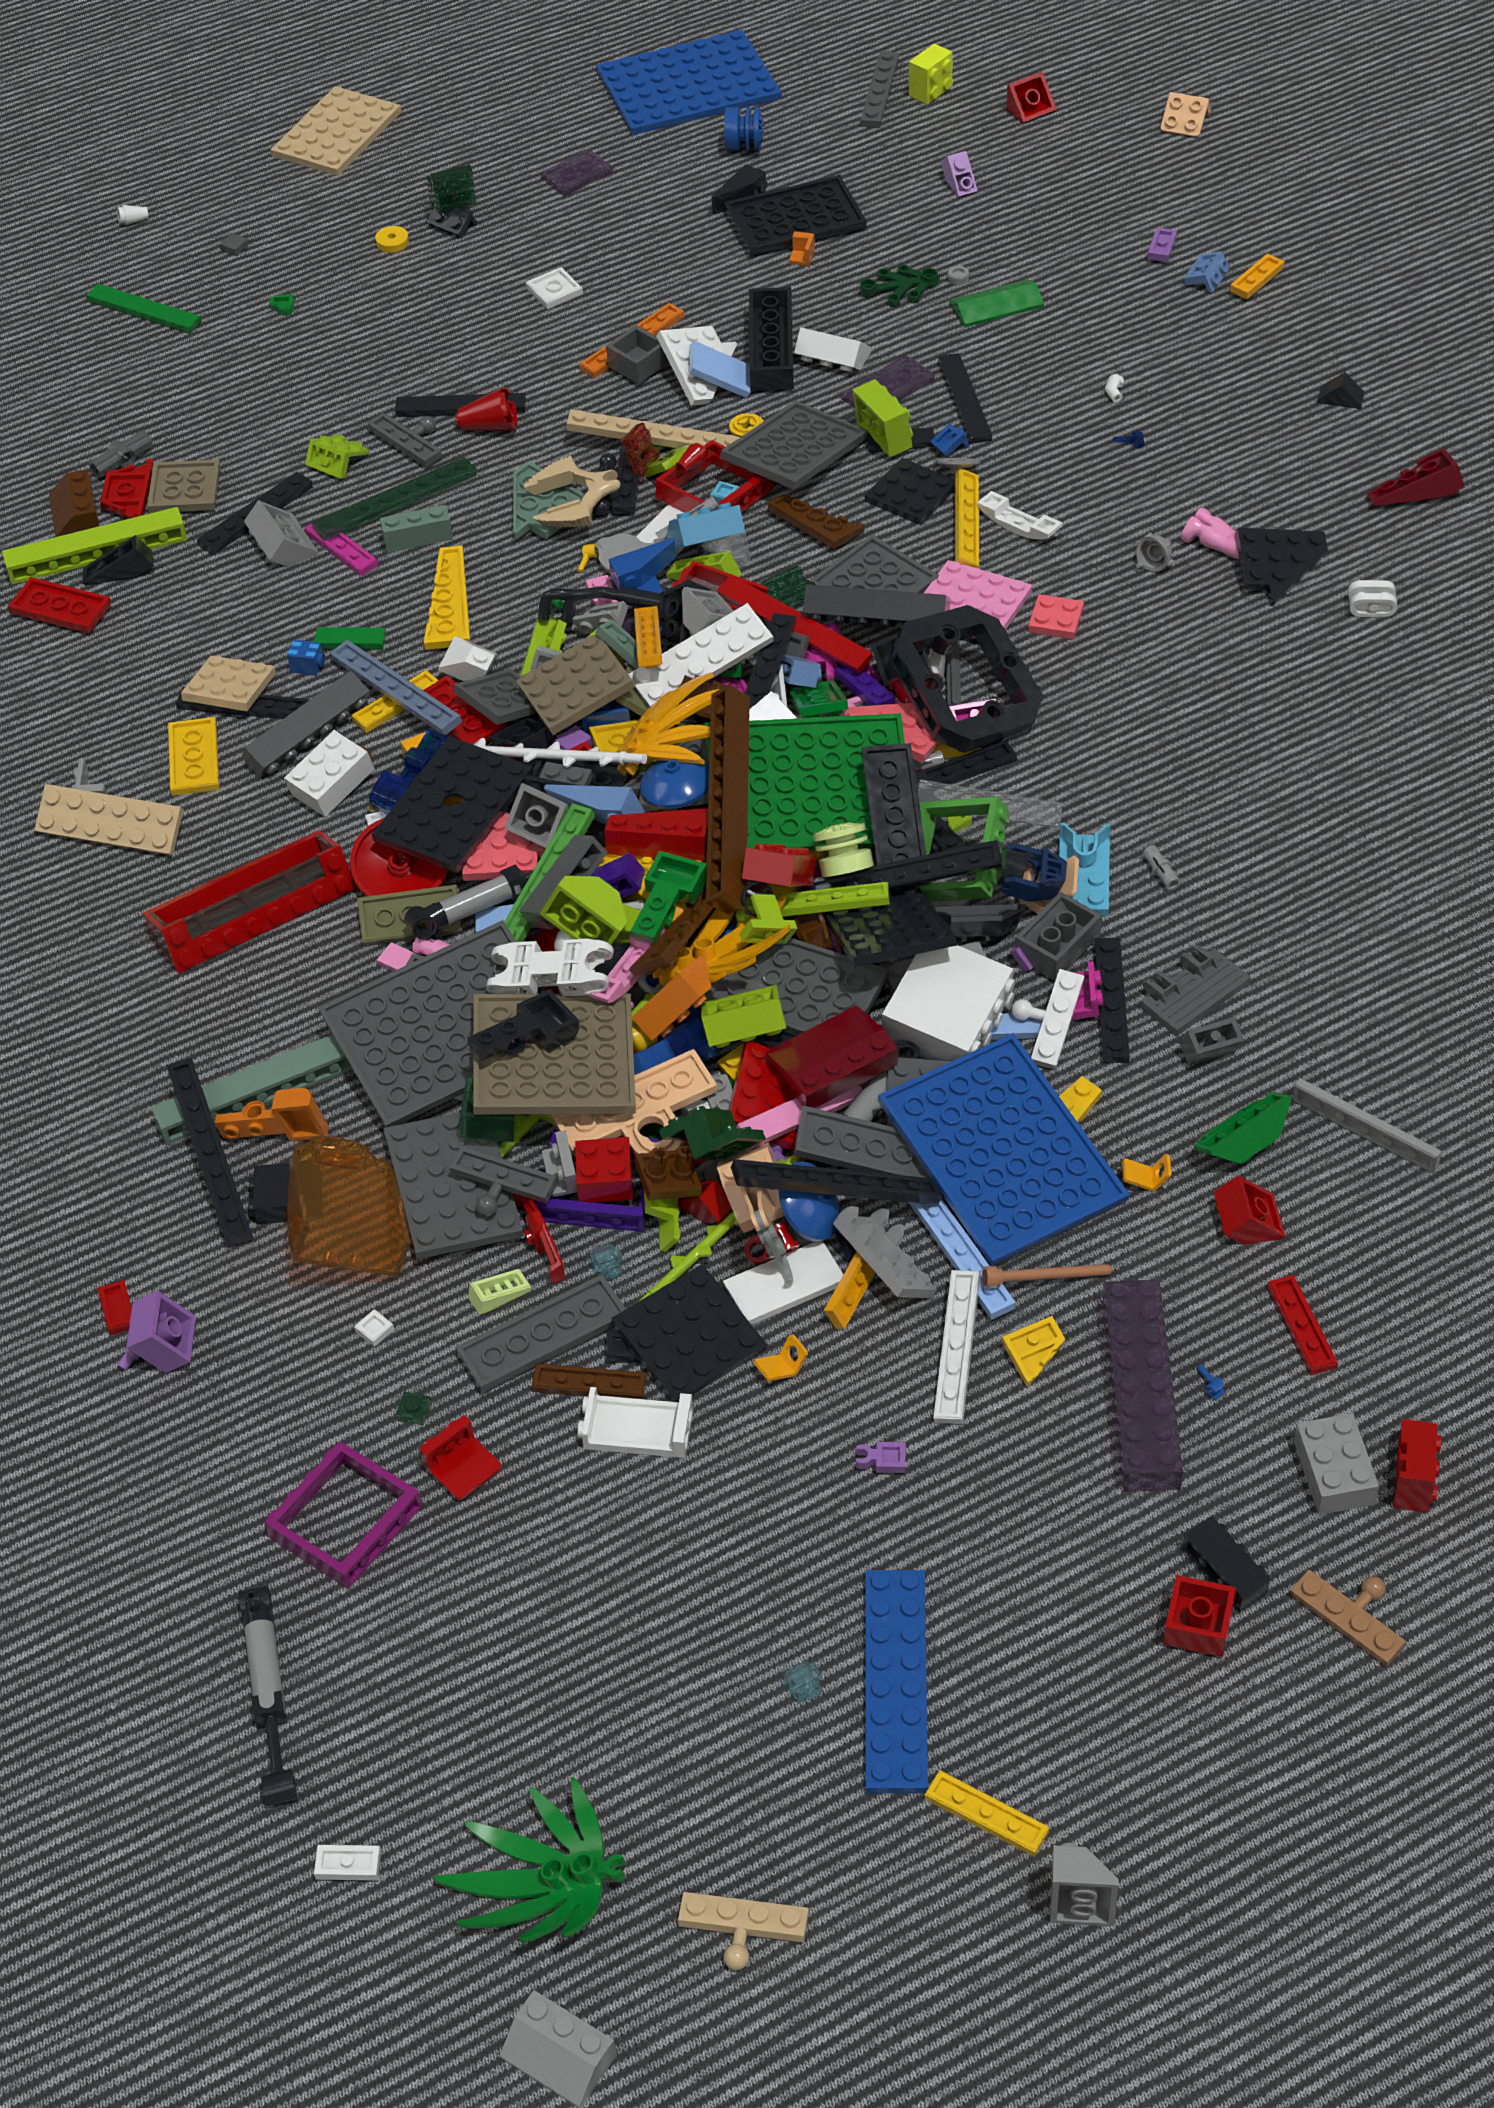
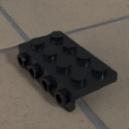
M538 758L533 769V775H525L522 780L524 784L547 794L544 789L545 785H577L539 777L546 762L563 765V760ZM576 760L570 765L592 770L593 778L589 786L623 787L630 782L633 776L628 772L626 775H622L617 770L620 764L618 762H610L605 766H600L599 761Z

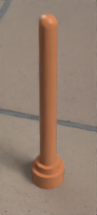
M1109 1264L1002 1271L1001 1268L996 1266H984L982 1269V1282L985 1289L997 1288L1003 1282L1104 1276L1112 1273V1267Z

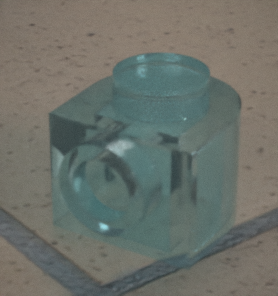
M612 1243L590 1250L591 1262L598 1276L602 1274L605 1279H609L621 1274L622 1267L620 1263L623 1262V1256L618 1246L614 1247Z
M804 1660L783 1671L785 1682L798 1703L807 1699L812 1700L821 1694L822 1688L819 1685L821 1674L815 1663L810 1664L807 1660Z

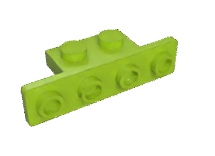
M551 615L548 621L538 620L537 616L520 677L530 672L537 645L562 652L560 646H562L567 636L564 633L567 623Z
M644 1190L645 1213L659 1218L660 1251L666 1252L680 1238L678 1198L648 1201Z

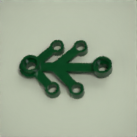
M900 265L898 267V274L891 272L887 268H881L877 271V279L885 283L877 284L873 279H864L860 282V293L865 298H871L876 292L896 289L892 294L888 295L887 301L890 307H897L900 305V298L911 286L918 285L914 290L908 292V301L916 304L920 302L921 294L927 287H933L940 282V275L933 268H926L921 272L910 268L908 265Z

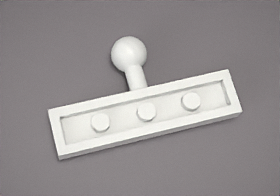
M1059 969L1046 1011L1032 1007L1031 1003L1024 999L1018 1000L1013 1004L1012 1013L1015 1018L1026 1020L1031 1017L1043 1021L1031 1056L1036 1065L1056 1070L1084 982V975Z

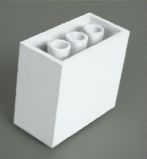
M958 945L916 954L882 1014V1028H884L895 1045L902 1041L915 1043L919 1048V1056L925 1059L940 1061L956 1060L990 1043L992 1029L999 1027L1003 1018L1002 1011L1005 1006L1009 1008L1015 995L1012 992L1015 985L1013 968Z

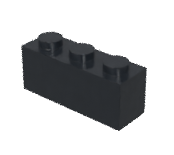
M1211 1516L1184 1534L1183 1550L1213 1583L1236 1587L1234 1607L1239 1612L1268 1594L1270 1578L1267 1571L1250 1558L1247 1549L1242 1544L1238 1545L1224 1524H1219Z

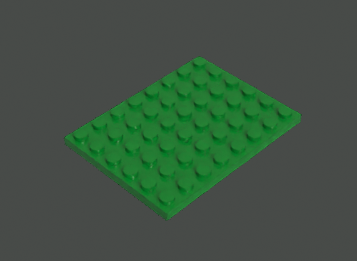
M901 713L749 721L747 848H755V843H775L786 845L785 848L800 847L810 849L809 851H816L815 847L826 844V840L814 841L813 834L822 831L826 827L847 822L865 823L866 829L855 833V835H867L868 840L858 844V848H873L861 747L905 744ZM710 737L705 738L708 768L710 763Z

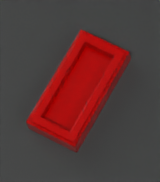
M122 1280L98 1287L109 1334L114 1335L128 1331L132 1306L125 1281Z

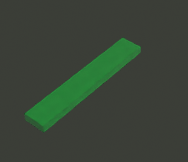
M97 284L86 294L87 301L186 333H191L202 322L200 315L101 284Z

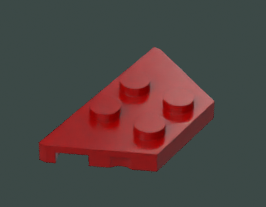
M153 458L147 459V464L136 468L131 464L122 469L107 472L100 499L101 508L127 518L144 515L152 478Z

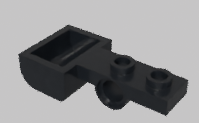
M549 989L518 1003L516 1016L469 1036L468 1046L482 1061L502 1051H505L509 1056L517 1055L524 1049L526 1041L533 1037L547 1051H550L571 1041L577 1035L579 1019Z

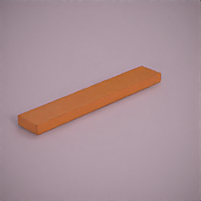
M668 303L638 323L637 326L657 336L660 330H667L685 317L684 311ZM606 346L579 363V369L594 379L607 371L610 367H608Z

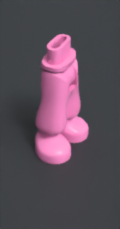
M1198 509L1195 517L1192 516L1185 525L1181 540L1185 543H1190L1199 536V540L1204 546L1237 560L1239 559L1234 534L1235 530L1219 517L1211 516L1207 509Z

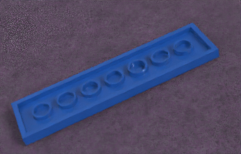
M866 1570V1793L925 1794L928 1790L925 1570Z

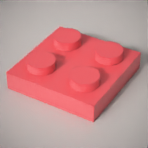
M1038 594L1028 625V632L1074 639L1084 609V601Z

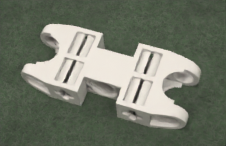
M594 939L563 940L562 951L542 952L536 941L499 945L492 950L491 959L496 964L505 965L506 969L504 972L487 980L486 990L491 994H537L538 987L558 986L563 996H584L603 992L609 986V978L607 975L595 972L593 969L597 965L604 963L605 960L611 959L614 949L609 943Z

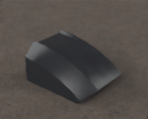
M524 717L488 737V740L496 747H514L522 743L524 745L523 748L537 749L549 748L554 743V740L557 739L556 734L552 735L544 722ZM510 757L530 766L538 760V758H534L529 762H524V758Z

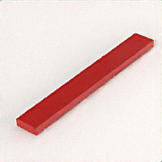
M730 575L716 590L722 598L738 607L748 603L756 615L767 623H770L773 613L796 616L797 623L794 632L809 636L808 646L858 674L873 658L871 651L733 575Z

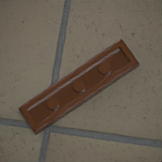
M536 1363L532 1392L589 1397L590 1387H596L599 1396L644 1399L647 1373Z

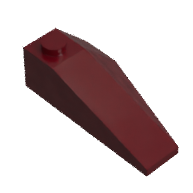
M1442 448L1417 461L1418 465L1413 469L1409 470L1406 468L1402 470L1400 477L1396 480H1387L1366 495L1374 506L1450 496L1465 488L1458 464Z

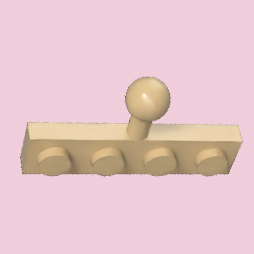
M683 1892L678 1926L733 1933V1943L724 1952V1962L732 1970H741L749 1962V1952L745 1948L747 1935L804 1943L809 1908Z

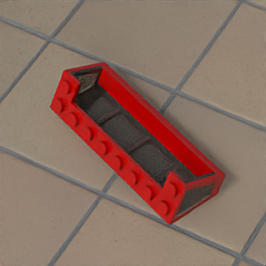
M318 830L142 914L150 934L177 973H181L355 890L356 886L341 846Z

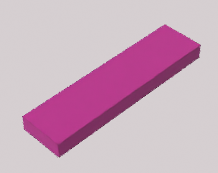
M320 518L305 527V533L358 575L363 576L379 566L378 560L324 518Z

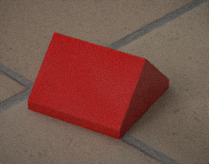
M1043 72L1007 85V110L1021 123L1057 110Z

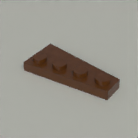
M785 494L768 502L769 511L832 549L864 533L865 525L862 523L851 524L846 517L841 515L837 518L828 515V510L809 508V503Z

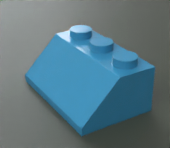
M729 502L717 505L718 510L711 511L710 507L697 510L698 515L690 516V512L677 514L676 520L669 521L666 540L673 538L675 548L744 533L745 528L740 506L731 507Z

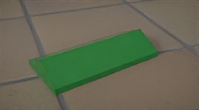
M1029 279L949 299L950 305L964 327L1044 307V302L1036 282Z

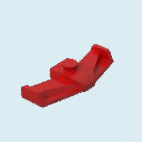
M512 1193L516 1206H521L526 1215L527 1230L523 1232L528 1245H534L537 1254L545 1253L551 1266L549 1274L553 1284L565 1280L563 1262L534 1200Z

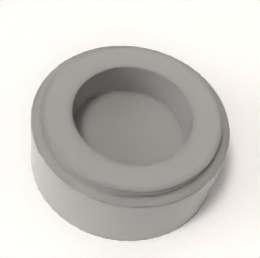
M955 266L949 269L948 281L951 284L963 285L968 282L969 271L967 268Z

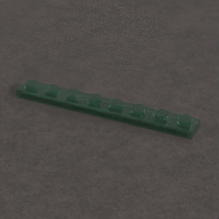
M465 457L312 521V528L323 540H327L477 476L476 467Z

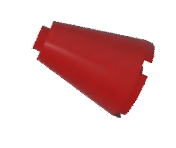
M500 388L459 408L458 414H455L457 426L463 430L473 431L517 430L514 426L518 425L515 402L509 400L508 396L512 395L509 388Z

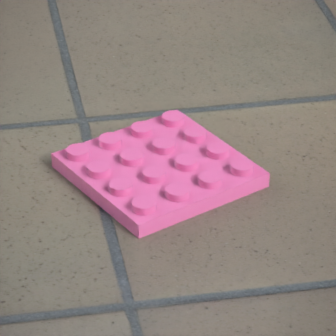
M948 560L938 573V578L931 582L924 593L947 595L951 599L950 610L969 605L998 618L1002 626L1007 629L1031 595L1033 585Z

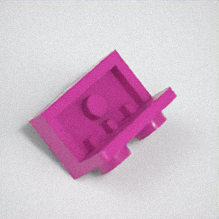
M1093 961L1088 962L1089 971L1076 972L1077 974L1084 975V982L1072 1020L1099 1016V1005H1103L1102 990L1097 989V986L1102 985L1100 970H1095Z

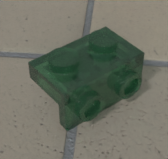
M795 566L761 581L760 584L768 587L769 596L790 606V603L796 600H804L806 584L815 585V582L804 579L801 567Z

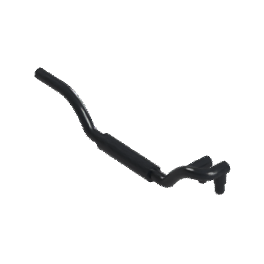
M603 586L581 589L553 588L545 591L540 598L538 620H549L550 614L555 608L553 600H564L562 621L572 623L573 617L577 612L575 603L579 600L606 598L617 600L618 602L624 601L629 606L641 608L657 606L659 610L661 593L622 586L620 589Z

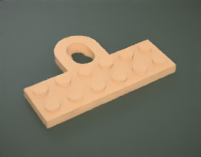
M692 1049L634 1075L636 1114H551L552 1121L558 1131L566 1130L570 1151L573 1156H576L575 1141L616 1138L621 1135L629 1137L630 1148L634 1155L650 1153L654 1148H657L659 1151V1147L672 1151L677 1150L679 1146H684V1141L680 1140L651 1142L648 1137L642 1136L639 1131L642 1126L648 1123H658L665 1127L669 1125V1120L676 1118L673 1114L674 1111L718 1092L716 1082L696 1051Z

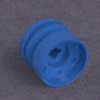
M726 107L724 119L725 150L739 151L741 142H745L746 150L750 151L751 142H754V150L760 151L764 137V120L761 108L755 107L754 116H751V108L747 107L745 116H741L739 107Z

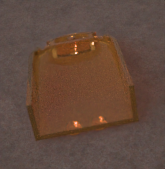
M313 1137L309 1139L308 1143L303 1145L299 1143L296 1146L290 1160L287 1204L288 1238L292 1261L321 1265L328 1268L347 1269L354 1272H367L393 1277L399 1276L411 1242L394 1169L383 1157L378 1159L370 1154L371 1148L363 1144L340 1137Z

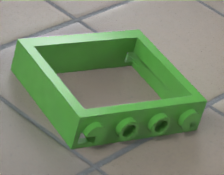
M999 797L919 802L926 854H930L937 818L988 814L982 843L998 840L1001 851L1002 843L1005 840L1004 830L1006 821L1009 818L1007 815L1009 808ZM997 868L979 871L976 873L975 880L936 882L919 887L929 901L992 898L994 884H996Z

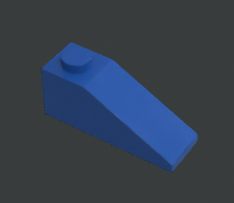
M670 538L610 558L611 577L617 588L620 589L621 586L628 588L643 586L677 558L674 539Z

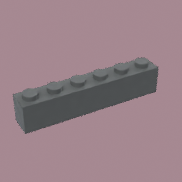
M350 670L244 748L241 758L260 778L267 773L269 775L273 774L278 770L282 762L285 760L286 762L291 761L301 748L307 749L315 742L316 737L319 735L325 736L331 731L334 724L337 722L343 723L353 710L356 709L358 711L362 709L368 702L367 697L370 690Z

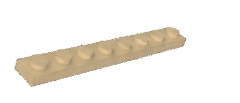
M571 409L566 425V430L673 448L694 442L704 446L711 440L727 447L740 438L734 435Z

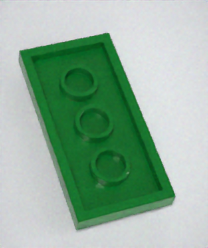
M834 680L818 682L816 688L807 686L787 688L789 699L800 717L813 718L819 717V714L824 713L838 715L843 713V710L849 709L847 698Z

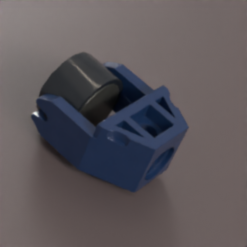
M1008 844L1007 848H1004L1001 853L1003 867L997 868L996 885L1001 886L1000 890L1004 894L1029 902L1053 900L1058 895L1066 881V860L1053 854L1047 847L1039 850L1021 844ZM1026 867L1033 869L1032 881L1023 879Z

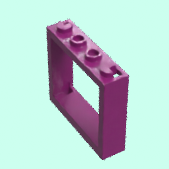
M339 1441L333 1449L331 1448L326 1452L323 1460L316 1468L311 1469L306 1474L304 1481L296 1489L288 1493L281 1506L269 1514L265 1526L271 1540L349 1590L423 1505L420 1492ZM346 1463L399 1497V1499L340 1563L288 1529L287 1525L341 1466Z

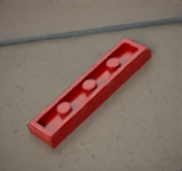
M1290 1275L1268 1281L1267 1289L1310 1375L1336 1369L1338 1361L1295 1276Z

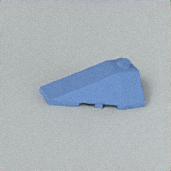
M545 785L544 787L549 796L568 804L569 807L573 803L592 809L596 814L593 820L605 825L610 815L646 813L631 787Z

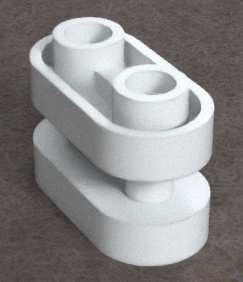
M1359 580L1353 582L1348 588L1350 611L1355 616L1388 617L1397 611L1395 585L1390 581Z

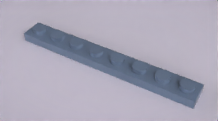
M346 640L330 652L332 660L348 671L351 670L361 680L445 736L462 723L459 714L349 640Z

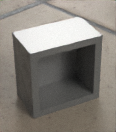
M637 325L606 345L608 367L637 384L668 364V358L657 337Z

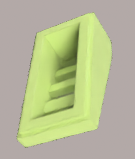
M516 1269L470 1283L468 1298L478 1314L481 1315L530 1292L531 1286L522 1272ZM514 1281L517 1286L513 1287L510 1282Z

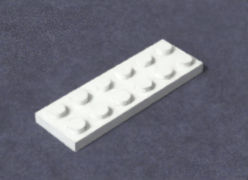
M747 603L662 654L663 664L651 669L639 667L628 675L636 686L634 687L647 706L650 707L664 694L680 687L684 675L694 678L695 674L701 676L712 672L716 676L774 641L773 635Z

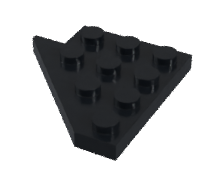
M1237 527L1234 533L1244 588L1267 590L1270 606H1274L1328 551L1325 532Z

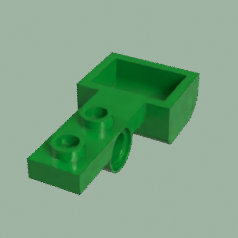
M659 851L644 878L646 891L650 892L630 930L631 937L655 944L664 926L668 927L672 923L677 901L693 905L696 903L706 882V863Z

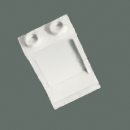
M590 1387L589 1397L584 1396L582 1412L585 1414L584 1421L580 1420L578 1425V1437L582 1438L584 1449L686 1457L693 1415L692 1394L680 1393L679 1402L599 1396L597 1388Z

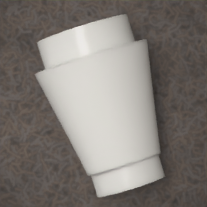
M129 205L118 207L119 224L126 226L148 219L147 207Z

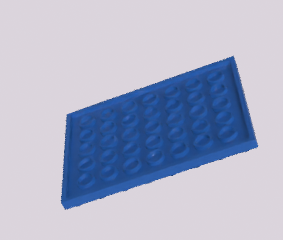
M734 30L731 33L715 35L706 39H697L693 42L660 48L652 52H643L639 55L623 57L596 65L599 77L632 135L725 113L726 107H739L742 109L782 99L781 90L743 30Z
M1014 1033L878 1095L877 1101L930 1178L938 1186L941 1194L991 1266L1129 1199V1192Z

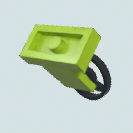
M754 881L744 887L741 893V906L746 914L758 919H750L739 933L742 943H758L790 924V931L776 942V944H786L796 932L797 926L795 920H783L776 897L773 895L770 886L764 882ZM755 884H760L767 891L765 893L752 892L749 888ZM746 894L751 897L755 914L751 913L746 906Z

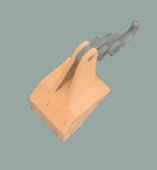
M769 1142L718 1162L717 1170L743 1233L754 1228L756 1229L762 1244H765L770 1259L775 1258L787 1284L791 1285L793 1283V1275L785 1255L786 1250L771 1222L785 1216L779 1200V1190L737 1186L730 1168L734 1159L777 1163L774 1152Z

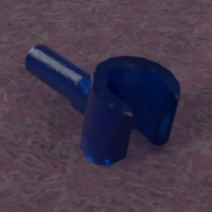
M1134 431L1131 436L1113 437V442H1132L1133 447L1137 449L1145 446L1141 431Z

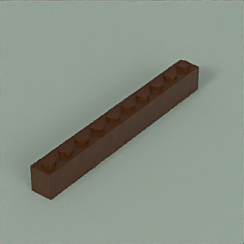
M730 684L711 694L706 903L727 915L742 908L741 893L747 885V879H742L748 835L750 697Z

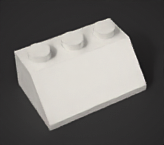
M800 327L794 353L799 355L802 361L812 363L813 359L820 361V365L832 368L833 364L840 365V370L852 372L853 369H861L870 355L872 347L860 341Z

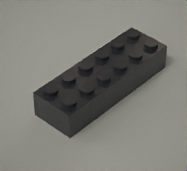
M791 287L749 289L751 391L794 389Z
M806 584L803 613L807 614L810 619L826 622V618H832V621L837 623H849L850 619L861 625H872L873 621H878L882 626L896 627V623H902L903 626L907 621L950 610L951 599L947 595Z

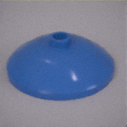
M676 760L657 761L645 772L641 779L640 790L644 800L650 805L662 809L681 808L698 801L709 791L708 762L704 760L705 764L678 762Z
M796 1162L794 1164H791L816 1167L815 1165L808 1162ZM779 1190V1200L783 1213L791 1227L799 1235L807 1240L818 1242L828 1239L835 1233L837 1228L833 1223L840 1214L838 1195Z

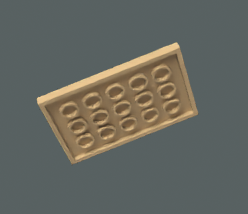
M335 86L271 149V155L339 176L402 112L401 105Z

